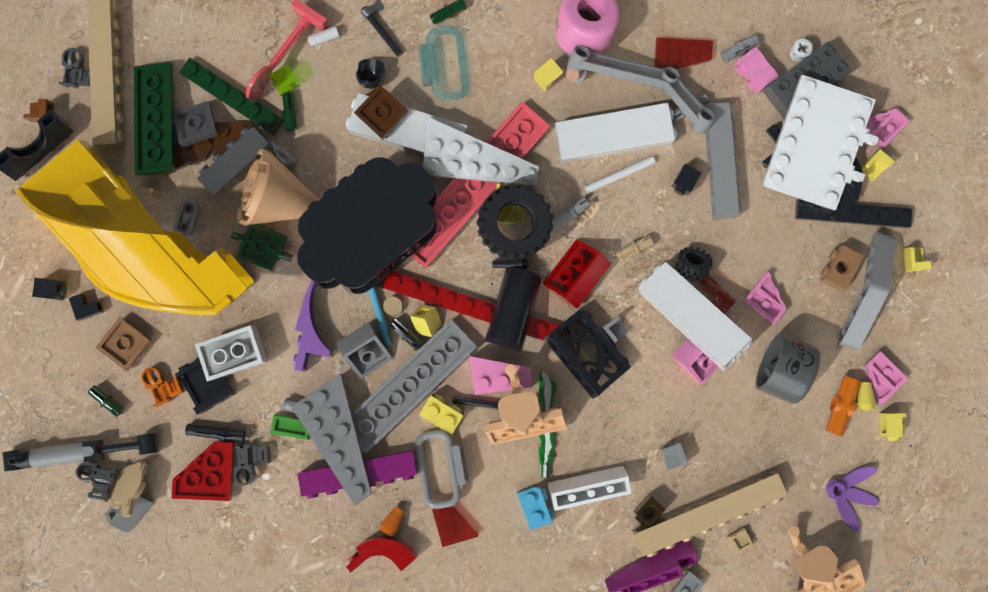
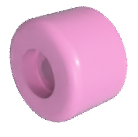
M562 0L554 30L558 44L569 54H572L576 45H583L592 52L605 53L611 46L620 22L618 3L616 0ZM578 11H588L596 21L585 20Z

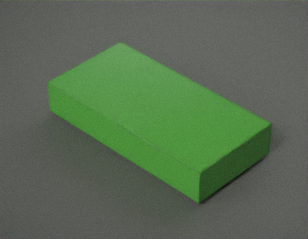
M273 415L270 434L309 440L310 435L299 418Z

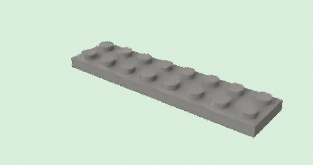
M452 320L448 321L352 413L359 446L365 454L477 348L473 341Z

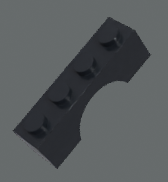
M49 110L37 121L39 134L31 144L21 148L7 146L0 152L1 172L17 181L74 132L68 122L54 110Z

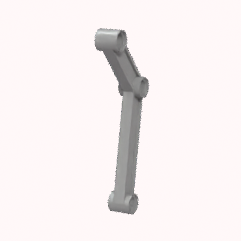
M576 45L568 60L569 68L574 71H582L584 69L658 87L659 90L667 93L692 122L691 127L698 133H705L715 119V113L700 103L680 80L679 72L673 67L661 69L592 52L583 45Z

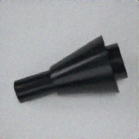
M527 258L492 261V268L507 269L517 267L528 269Z

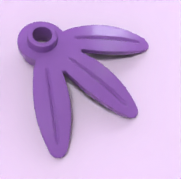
M865 466L855 469L840 481L833 479L826 485V494L828 497L835 499V504L841 518L855 532L859 531L860 526L854 511L846 499L862 505L875 506L879 504V500L859 489L850 488L875 474L877 471L876 466Z

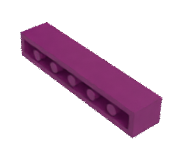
M414 450L363 459L370 487L376 486V482L381 481L384 484L394 483L397 478H403V481L414 479V475L418 474ZM330 466L297 473L301 497L307 496V499L319 497V493L326 492V495L338 493L339 489H344Z

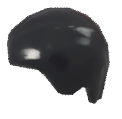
M368 58L359 62L356 78L362 87L373 89L383 83L385 68L384 63L380 59Z

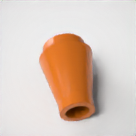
M394 506L393 510L380 523L381 527L379 530L391 537L395 533L397 534L404 511Z

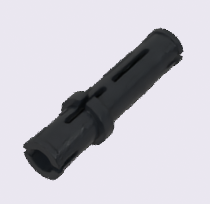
M188 423L185 428V435L221 439L222 442L230 440L243 443L246 438V431L229 429L227 426L220 428Z

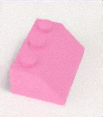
M689 339L672 355L679 366L701 386L719 368Z

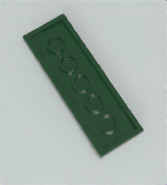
M171 62L134 66L135 175L137 176L175 172L173 65Z

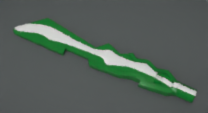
M540 371L539 403H542V412L552 408L557 386L544 371ZM552 432L539 435L541 440V447H539L541 477H549V465L553 460L551 453L555 448L553 443L555 437Z

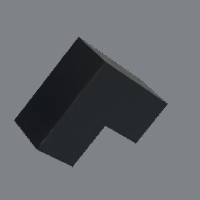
M78 294L69 298L76 321H82L103 313L100 302L87 303L84 294Z

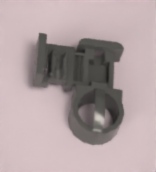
M68 48L62 54L61 65L65 67L63 82L58 81V83L63 87L70 86L75 89L79 86L90 87V68H88V71H83L84 56L77 49ZM74 52H77L79 55L78 61L72 64V55Z
M244 445L233 448L237 449L238 467H234V479L239 485H250L255 481V465H257V462H262V464L271 463L270 446L253 447V445ZM244 468L246 472V483L240 480V472Z
M89 461L81 463L76 469V476L82 482L92 483L93 486L92 492H89L87 497L91 500L108 502L106 498L110 486L115 485L119 470L113 467V470L101 468L98 464ZM86 467H93L92 473L83 471Z

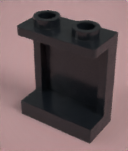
M198 356L195 359V363L191 365L187 363L178 368L179 372L175 373L176 378L181 379L196 407L193 409L196 415L203 414L236 395L225 376L211 381L206 380Z

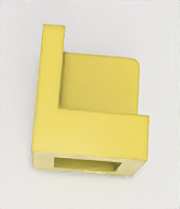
M551 58L534 72L533 78L546 92L551 88L552 82L563 74V71Z
M879 149L861 166L862 173L871 181H874L895 161Z
M909 247L903 249L905 272L932 269L931 261L924 262L923 248Z
M420 305L410 316L419 335L432 337L442 326L436 307Z

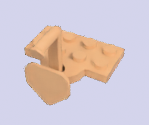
M508 364L505 372L510 377L513 394L504 396L499 400L498 409L502 421L494 420L484 425L485 433L491 445L566 430L562 409L550 408L546 412H541L536 394L530 391H521L517 367L514 364Z
M791 526L788 529L793 546L801 555L795 561V569L802 579L805 580L804 588L794 592H855L866 586L860 564L856 559L845 562L841 567L837 568L838 558L830 548L819 546L809 551L800 539L799 528Z

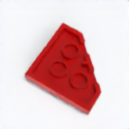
M214 441L204 452L198 455L182 472L172 479L171 499L231 501L235 450L233 448L235 447V442Z

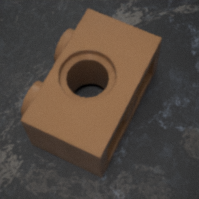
M844 245L834 248L829 256L831 259L829 264L825 265L821 271L822 278L820 281L839 291L847 290L864 256ZM838 263L843 266L842 272H839L837 269Z

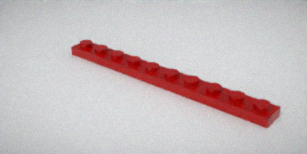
M394 271L386 276L383 289L490 323L495 304ZM531 317L527 335L544 341V338L560 325ZM566 327L558 333L560 338L569 335Z

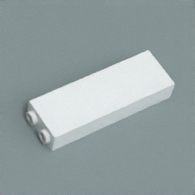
M360 93L352 101L351 109L353 111L351 116L347 117L345 125L350 134L423 156L427 117L465 134L468 132L467 125L405 107L409 113L382 140L354 114L357 108L369 97Z
M668 103L556 122L554 128L561 163L672 144L675 138H677L676 127L672 126L673 110L669 108Z
M667 262L658 265L654 269L653 274L649 278L642 280L639 284L638 290L640 295L721 370L725 371L752 345V339Z

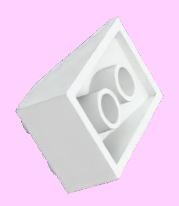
M252 325L195 344L207 381L268 362L257 327Z

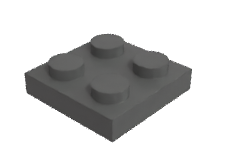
M209 101L174 112L175 127L179 144L182 148L218 136L212 106Z

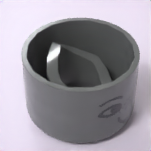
M784 333L777 334L769 344L760 363L755 382L756 389L791 404L800 402L808 394L816 379L821 361L820 351L815 346Z

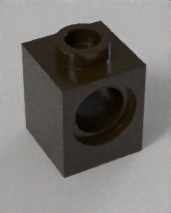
M648 494L633 510L637 514L634 518L640 524L644 525L646 523L651 527L666 509ZM646 507H652L653 512L650 516L643 515Z

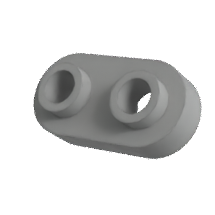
M191 199L181 202L174 223L175 232H181L185 237H189L194 233L200 214V206L197 202ZM190 207H193L192 213L188 212ZM184 225H188L187 231H183Z

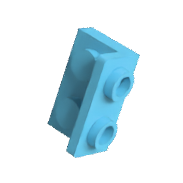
M539 485L517 492L530 530L547 524H553L551 519L555 517L551 507L547 508L545 500L548 498L544 488L540 489Z

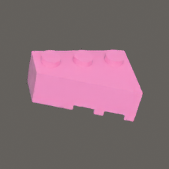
M470 356L475 395L512 390L510 377L505 372L508 363ZM515 365L521 389L533 387L530 368Z

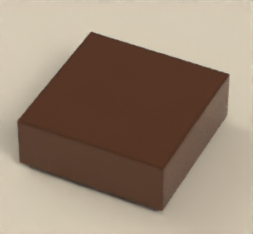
M207 140L188 147V150L202 161H205L214 149V145Z

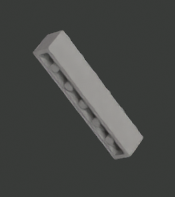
M730 102L707 104L705 108H709L715 113L714 121L705 132L712 220L735 219L740 216L739 213L742 212L741 202H738L740 184L737 183L736 176H738L739 169L738 165L735 164L737 147L733 144V138H735V127H732L734 111L733 108H730Z

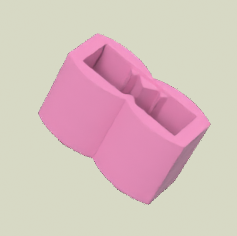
M756 47L739 58L735 63L737 74L743 76L747 80L748 88L757 94L779 77L774 68L766 61L763 54Z

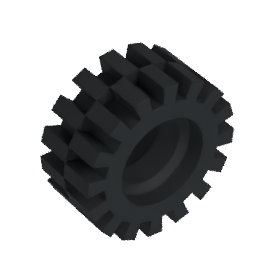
M693 247L681 249L675 264L676 271L680 272L681 276L684 275V279L687 280L688 278H691V281H695V279L701 281V278L705 280L713 264L710 254H705V250L699 251L700 248H696V250Z

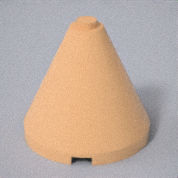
M260 149L257 154L262 156L260 159H253L240 195V200H242L241 209H237V223L247 226L300 219L301 215L308 209V206L313 201H319V198L270 151Z

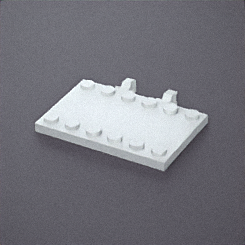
M801 75L761 186L835 211L845 184H851L852 180L856 182H863L865 174L854 171L855 166H853V162L859 146H863V143L874 146L879 137L869 134L870 130L866 129L876 99Z

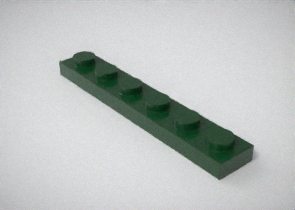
M190 57L179 72L182 76L273 136L284 121L283 118L257 101L248 99L245 93Z

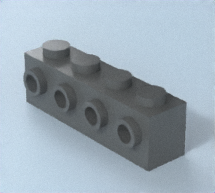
M255 125L252 128L247 126L240 132L242 137L238 141L233 139L227 144L228 150L224 154L220 151L213 157L214 163L210 167L206 164L198 171L200 176L197 179L213 196L255 158L260 149H264L270 144L271 141Z

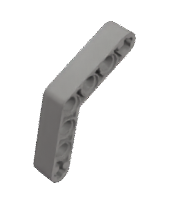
M880 232L874 233L869 246L864 287L839 334L838 344L856 351L861 348L890 291L896 238Z

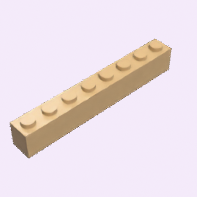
M87 0L92 142L99 149L123 148L122 142L125 139L124 132L122 131L124 116L121 112L123 97L120 93L122 78L119 74V68L121 67L118 51L121 48L118 38L120 24L117 19L119 5L116 0Z
M772 471L659 519L651 527L645 525L633 530L632 533L641 554L651 557L656 555L658 550L662 548L670 549L681 540L686 542L693 539L695 534L708 533L716 525L721 527L730 523L729 520L735 517L736 519L743 518L748 515L747 512L762 510L770 502L772 504L781 502L783 500L782 497L787 496V492L779 474Z

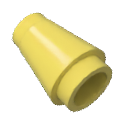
M870 382L860 383L856 401L860 411H874V406H876L873 387Z

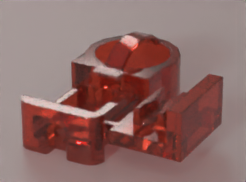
M708 275L705 280L702 279L700 281L703 291L711 294L713 297L715 296L711 303L723 314L735 304L736 299L730 296L711 276Z

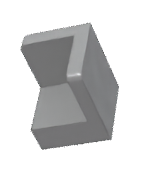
M616 316L602 327L604 333L614 343L628 332L620 321L621 318L619 316Z
M676 441L659 448L667 469L670 470L681 465H689L680 442Z

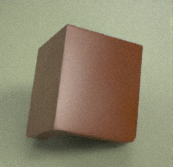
M38 99V103H30V114H23V118L30 122H37L49 110H54V103L47 99Z

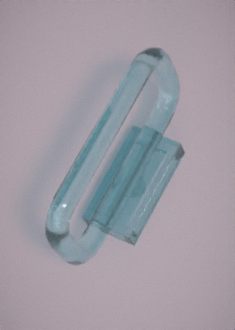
M449 26L431 29L426 36V44H420L418 50L423 87L432 85L434 95L443 101L462 99L469 91L462 34L458 29ZM452 34L456 39L462 89L459 92L443 93L440 91L433 42L436 35Z

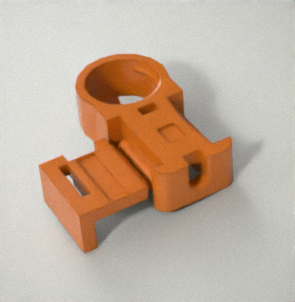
M150 367L142 372V382L146 389H151L156 404L153 405L154 407L172 401V397L184 393L180 379L176 378V376L173 377V381L168 383L164 380L163 373L159 368ZM150 370H155L158 373L156 383L151 376Z

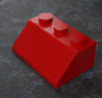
M576 239L542 284L563 301L578 309L612 263L601 252Z

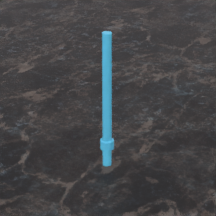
M376 286L369 290L378 321L377 328L382 334L384 345L389 346L392 345L388 331L390 328L388 322L385 321Z

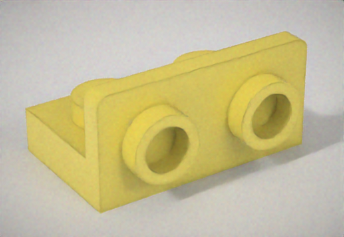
M438 394L435 396L430 395L419 415L452 435L464 416L461 413L462 409L454 404L449 406L444 403L446 399Z

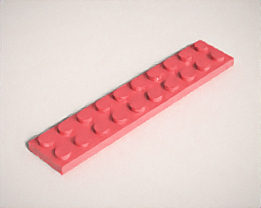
M521 102L486 143L523 159L551 126L525 103ZM454 178L436 198V203L433 207L436 219L435 235L411 257L426 269L483 205L486 198L497 189V184L500 183Z

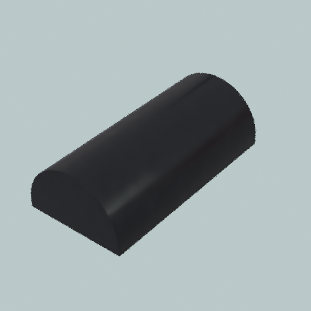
M517 267L505 270L485 337L486 342L522 352L542 282L539 275L530 270Z

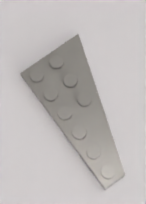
M339 374L291 407L353 504L357 505L372 495L347 400L348 397L344 388L342 374Z

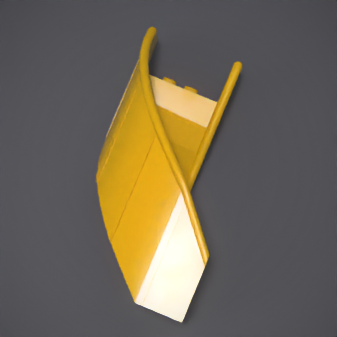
M76 140L15 190L23 202L76 258L88 279L104 293L122 302L163 312L217 315L254 283V279L226 247L218 249L207 256L204 252L200 254L181 232L164 231L147 212L127 180L121 175L118 176L87 141Z

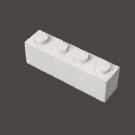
M623 466L548 483L555 511L631 494L629 477Z

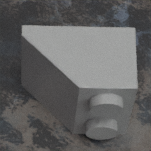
M369 322L336 342L342 357L360 379L393 359Z

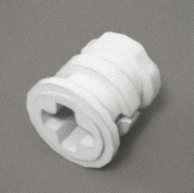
M806 39L797 40L790 49V58L793 61H802L811 54L812 44Z

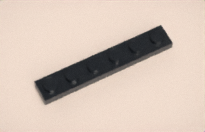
M801 199L796 200L795 219L911 228V208L853 204L846 213L833 221L831 216L838 210L840 203H838L837 209L833 211Z

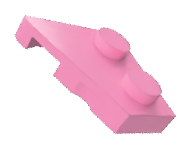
M895 108L870 117L866 129L870 130L869 134L879 137L876 145L883 149L910 120Z
M766 272L743 301L774 325L787 308L780 299V293L772 282L771 274Z
M878 351L864 364L869 380L872 383L877 403L880 405L886 402L908 380L881 351Z

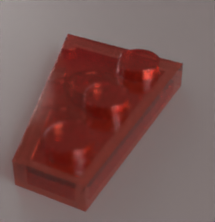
M657 37L655 40L654 67L661 69L673 67L677 70L710 62L712 60L713 41Z

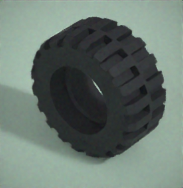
M515 183L509 184L506 187L502 186L493 191L483 202L478 212V234L483 239V245H487L492 254L496 253L500 258H508L509 260L525 259L541 250L545 246L544 244L549 241L551 237L550 232L553 231L554 226L551 224V221L554 219L553 213L549 211L551 206L549 203H545L543 194L538 195L533 187L529 189L526 188L525 184L516 186ZM514 204L523 207L532 219V230L524 239L511 240L505 237L498 227V214L508 205Z

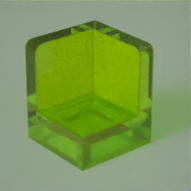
M289 65L268 75L280 96L284 92H290L300 87Z

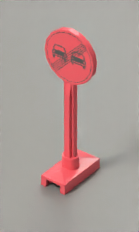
M294 0L291 3L293 12L301 17L298 25L271 59L270 64L263 66L253 76L246 90V97L251 101L255 100L262 94L271 79L273 69L279 65L305 29H308L311 24L321 31L329 27L325 23L327 21L325 17L299 0Z

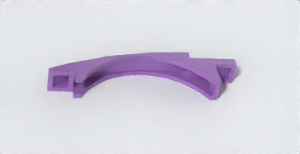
M312 281L305 294L295 328L296 331L302 332V336L299 335L297 340L298 354H295L293 359L294 370L306 371L309 353L332 357L333 351L322 340L315 326L313 298L317 286Z

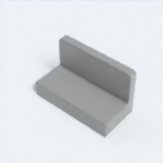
M140 495L134 504L133 513L130 517L121 515V507L116 510L112 506L105 513V516L110 526L129 533L153 503L151 500Z

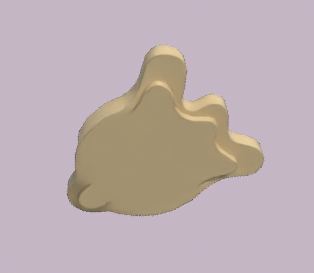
M143 460L129 465L120 471L115 485L111 486L108 490L106 498L108 501H111L112 508L117 510L121 507V515L124 517L132 515L134 504L145 489L146 483L143 482L144 475L147 476L149 465Z

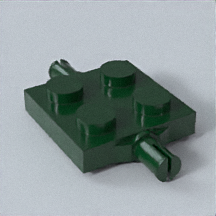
M258 224L250 225L244 235L235 231L231 233L233 235L230 238L240 242V249L237 257L272 272L280 258L292 262L290 258H293L294 255L284 252V245L288 238L286 235Z

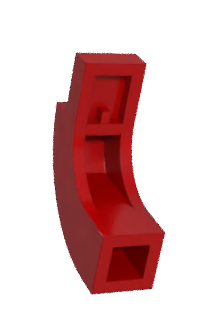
M387 535L374 536L358 544L356 549L360 554L355 552L348 558L349 563L346 568L351 573L372 556H385L402 571L417 558V554L401 539Z

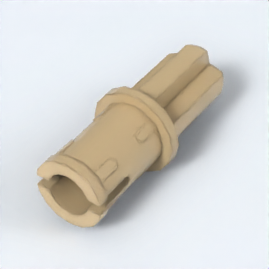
M647 235L636 242L632 241L629 246L616 252V256L619 261H624L635 254L638 256L643 250L654 246L653 240Z

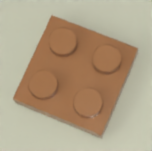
M119 317L96 346V349L122 369L129 371L152 340L124 318Z

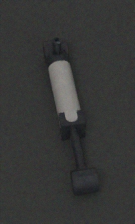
M158 433L137 435V441L104 445L103 439L5 451L2 452L4 472L105 459L104 453L138 449L139 455L159 452Z

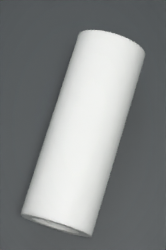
M336 26L307 37L311 47L340 36Z

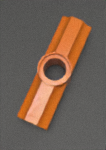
M843 376L838 393L831 401V414L825 431L843 437L848 420L856 409L855 399L861 381Z

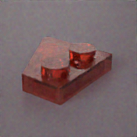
M454 506L441 509L432 508L442 547L479 537L478 532L470 526Z

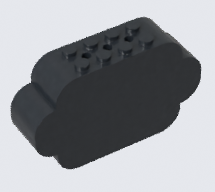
M376 157L370 159L364 165H358L354 169V173L349 177H343L338 182L339 185L334 189H328L319 201H313L308 206V209L301 215L298 222V232L304 243L298 250L297 261L302 271L316 286L323 289H333L341 285L347 292L352 294L366 293L433 238L436 232V219L433 210L436 203L435 184L426 169L417 163L408 162L397 167L387 158Z

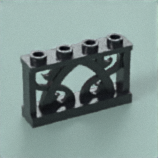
M583 308L576 311L544 338V341L592 399L603 393L605 389L631 368L628 359L619 353L615 343L605 336L604 330L599 325H596L592 320L591 314ZM579 321L585 329L581 330L578 325L576 328L577 334H574L572 329L573 322ZM567 326L569 335L560 338L558 333ZM579 342H588L596 345L597 364L588 360L579 361ZM575 345L576 350L575 352H572L569 349V346L574 347ZM609 360H612L617 366V370L614 373L604 370V367H613L609 365ZM586 365L594 367L595 370L593 368H590L591 372L589 373L586 369ZM603 374L609 379L600 386L597 382Z

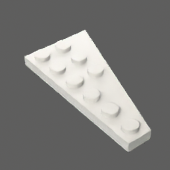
M427 117L423 167L431 176L537 186L539 166Z

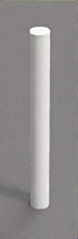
M653 156L585 186L584 190L588 194L656 163Z

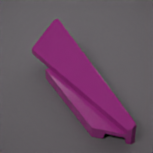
M681 540L675 543L676 546L673 548H662L658 550L656 555L646 556L605 579L608 591L642 592L682 577L681 568L698 563L691 541L683 542Z

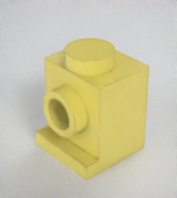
M879 413L880 436L888 437V441H900V437H903V432L905 431V423L902 417H906V413Z

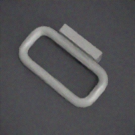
M444 430L424 432L417 437L415 450L425 503L433 509L454 506L461 497L460 485L469 483L463 445L453 446L451 436ZM437 437H441L445 441L453 487V497L441 501H434L431 498L423 451V442Z

